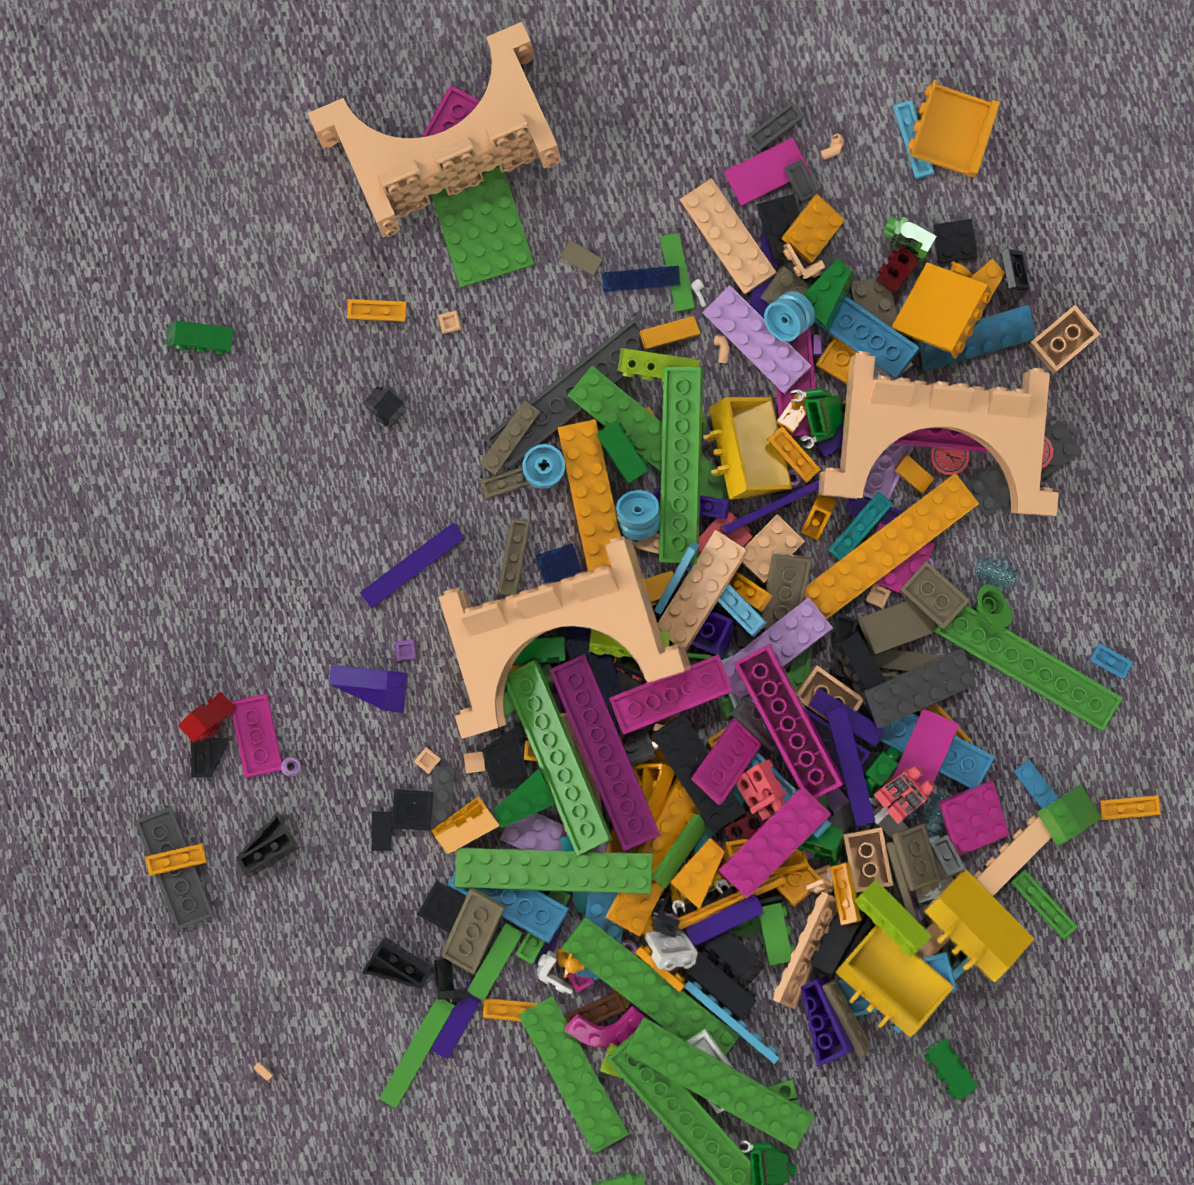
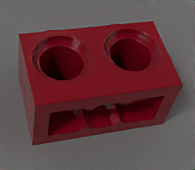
M903 246L898 251L893 250L887 258L889 263L887 265L883 263L877 271L880 275L876 281L893 294L898 291L920 260Z
M751 811L743 814L744 818L738 821L735 819L723 828L730 842L742 839L749 840L765 824V821L761 819L758 812L752 814ZM752 818H757L760 822L759 827L755 830L749 827V821ZM736 826L742 830V835L739 838H734L731 835L732 828Z

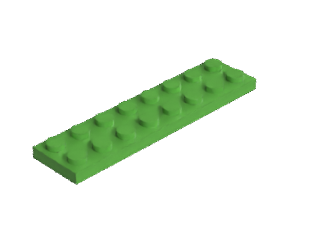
M553 995L518 1014L594 1154L629 1135L579 1042L565 1031V1026L568 1023Z

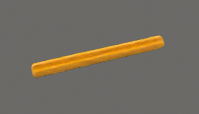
M778 873L767 878L748 898L754 895L758 896L785 884L786 881L783 874ZM738 891L677 918V920H680L679 929L704 920L748 898Z

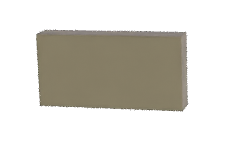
M569 240L560 255V258L591 276L595 275L603 261L602 258Z

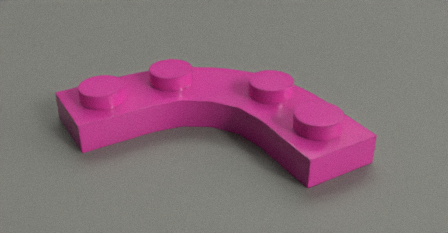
M631 1006L614 1024L598 1026L576 1014L565 1026V1031L587 1045L609 1047L611 1043L614 1045L623 1043L636 1031L643 1017L647 1019L648 1017L642 1011Z

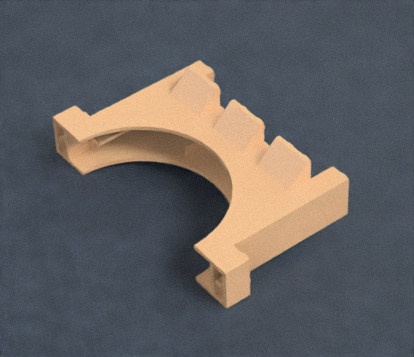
M522 22L486 37L492 58L491 76L486 92L476 108L465 119L444 132L421 138H399L382 134L361 122L349 109L344 98L308 113L322 149L332 147L336 143L341 142L382 237H390L395 235L397 231H400L396 218L405 217L409 212L423 209L430 204L428 195L437 194L445 188L449 196L451 194H458L465 188L477 186L480 182L484 181L481 172L491 171L496 166H499L501 173L512 171L521 164L531 163L537 158L536 153L544 169L554 167L561 162L558 145L520 65L527 64L535 58L531 40Z
M858 352L850 357L840 469L826 468L825 471L820 472L818 495L854 499L863 498L868 474L877 458L890 444L900 437L919 429L943 428L971 437L993 455L1008 483L1011 513L1057 516L1059 492H1053V488H1040L1050 373H1044L1045 369L1033 368L1029 369L1028 373H1023L1022 389L1007 392L1008 388L996 387L984 391V387L973 386L968 388L969 384L962 383L949 386V382H934L926 385V381L910 382L908 378H898L890 381L891 377L887 376L873 378L875 356H870V352Z
M625 536L617 537L610 540L611 544L605 545L611 565L583 572L574 577L562 579L560 582L548 583L538 586V588L519 592V594L505 597V599L486 602L481 606L471 607L466 590L460 591V588H454L444 591V596L439 597L472 705V707L460 710V715L455 716L462 739L507 725L504 712V691L513 663L531 641L557 627H587L614 638L633 655L642 669L647 683L691 669L685 646L679 648L678 644L664 647L632 539H625Z

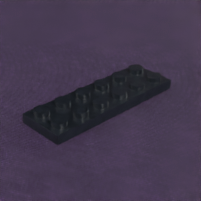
M684 713L650 734L712 833L746 813L732 789L723 803L717 804L691 780L709 753Z

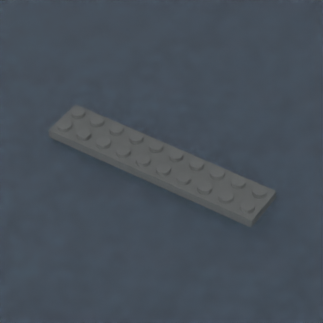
M636 318L632 319L529 402L530 405L540 411V414L504 463L508 469L522 459L531 448L539 445L558 430L557 427H562L583 410L567 395L591 366L595 367L614 384L624 377L622 376L623 372L618 371L621 348L645 351L639 334L644 328ZM659 347L646 350V352L654 353L659 349ZM514 415L484 438L490 447H492Z

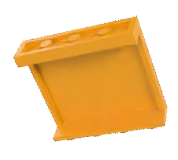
M934 79L931 85L928 84L924 95L927 98L925 103L922 102L919 109L921 117L920 120L915 122L913 131L916 133L914 138H911L907 149L910 152L908 156L974 178L978 174L1000 102L996 100L988 102L936 84L937 80Z
M926 263L891 328L902 336L905 335L950 352L953 358L956 359L959 353H962L964 350L965 342L972 335L974 325L977 320H980L985 305L991 300L992 293L989 286L985 283Z

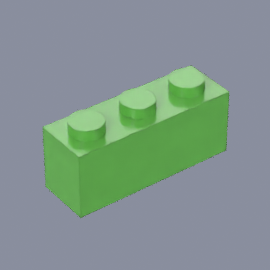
M780 902L762 906L765 914L760 915L759 920L768 963L771 966L790 962L794 945L789 944L788 937L791 936L790 926L785 925L784 918L787 917L786 907L781 906Z

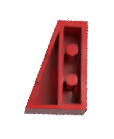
M221 691L214 698H210L206 706L200 705L177 725L193 743L198 740L202 742L218 733L221 729L219 726L237 709Z

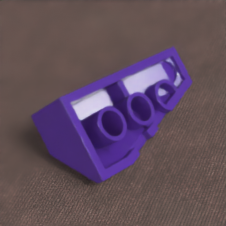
M664 609L661 615L657 612L654 613L657 623L666 609ZM711 612L690 646L711 656L719 654L720 659L723 660L731 642L733 620L716 612Z
M331 665L329 684L384 711L404 713L409 674Z

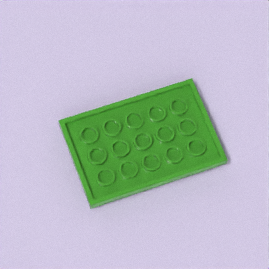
M496 166L491 171L481 172L484 181L480 182L477 186L465 188L458 194L448 196L445 188L437 194H431L460 288L534 265L505 172L501 173L499 166Z

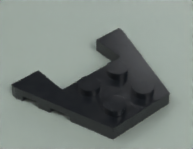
M522 723L481 749L491 787L518 788L529 778L519 743V738L527 736Z

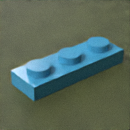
M1027 760L1013 771L1041 809L1058 799L1030 760Z

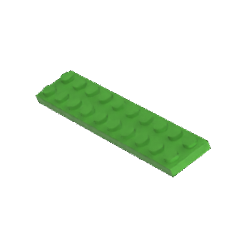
M591 366L567 396L604 427L613 421L621 422L627 431L625 435L628 440L632 439L638 447L635 450L637 454L643 455L648 463L661 472L662 422L595 367ZM701 455L700 495L727 499L731 503L734 499H729L724 475L713 476L711 470L718 468Z
M664 367L659 562L680 563L692 542L699 544L703 367ZM699 547L690 563H697Z
M967 605L961 609L943 630L937 626L934 631L936 634L963 648L968 653L1102 732L1123 698L1006 628L994 626L986 617H983Z
M533 660L510 672L506 681L507 689L576 855H582L613 840L538 660Z
M458 848L455 888L471 889L473 887L475 889L651 894L653 854L586 852L577 856L574 851Z
M587 917L582 919L561 948L568 954L573 953V957L578 959L582 965L668 1031L685 1041L706 1029L724 1055H726L740 1037L739 1034L682 990L679 992L652 967Z
M643 1017L624 1050L626 1054L795 1150L815 1117V1114L645 1017Z
M634 1033L606 1057V1060L718 1185H753L751 1161L683 1085L624 1052Z

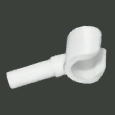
M697 279L691 284V289L698 296L701 306L704 307L706 303L700 292L704 285Z

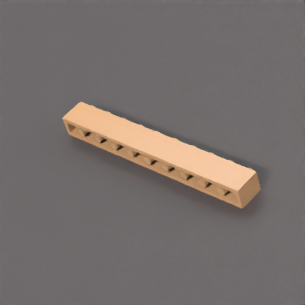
M1033 815L1026 822L1028 826L1023 831L1021 829L1016 831L1012 836L1014 840L1010 844L1006 842L998 850L1000 854L996 858L992 856L984 864L986 868L982 872L978 870L973 875L992 896L1051 838L1039 816ZM932 921L927 927L923 925L932 937L916 952L921 958L935 955L950 940L947 937L941 943L936 941L943 932Z

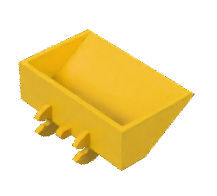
M725 397L710 406L709 411L714 431H710V434L703 435L705 441L716 440L718 449H714L713 454L720 455L722 466L717 467L718 469L711 470L713 476L724 475L729 499H747L793 490L785 459L767 440L778 429L772 398Z
M966 868L964 872L960 873L922 910L943 932L936 941L941 943L948 937L956 945L951 952L956 955L961 950L969 959L963 968L968 970L974 964L994 983L1012 966L1034 940L1033 936Z
M877 925L835 972L857 991L849 1002L853 1003L859 995H862L871 1003L866 1010L871 1012L875 1007L885 1015L878 1025L879 1028L889 1019L910 1038L920 1029L954 988L950 982L916 953L911 958L905 954Z

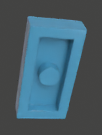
M1100 643L1089 660L1123 680L1134 663Z

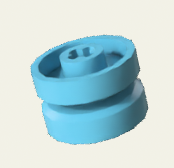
M790 291L781 295L766 308L764 319L768 330L774 337L782 341H791L813 325L815 313L811 302L799 292Z
M548 444L536 445L524 456L522 463L523 475L533 487L550 489L558 485L563 479L565 460L561 452L554 446ZM542 464H546V465H547V468L545 469V471H542V470H541V467H540V466H541Z
M642 490L630 491L622 495L616 506L619 531L623 536L638 541L654 536L660 527V510L656 497Z

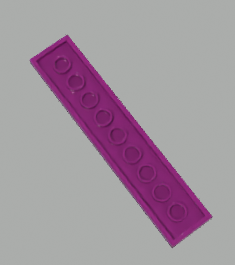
M586 654L550 669L553 681L623 850L627 851L661 836Z

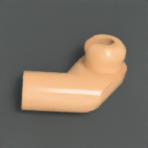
M840 134L832 136L830 148L820 151L823 160L841 153L844 139Z
M716 335L714 345L720 346L718 362L728 363L730 351L728 341L725 336Z

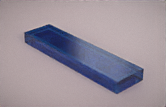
M679 266L602 273L604 293L681 286Z

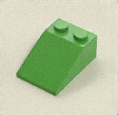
M1081 784L1037 811L1038 816L1057 846L1072 839L1101 818Z

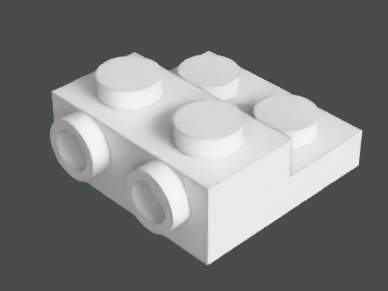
M678 929L675 938L658 931L646 933L645 940L653 951L652 959L658 969L670 971L675 967L690 968L692 965H695L697 951L683 929Z

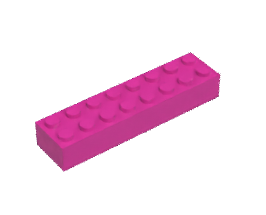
M768 644L734 662L799 788L803 786L815 798H818L843 785L845 782L772 644Z

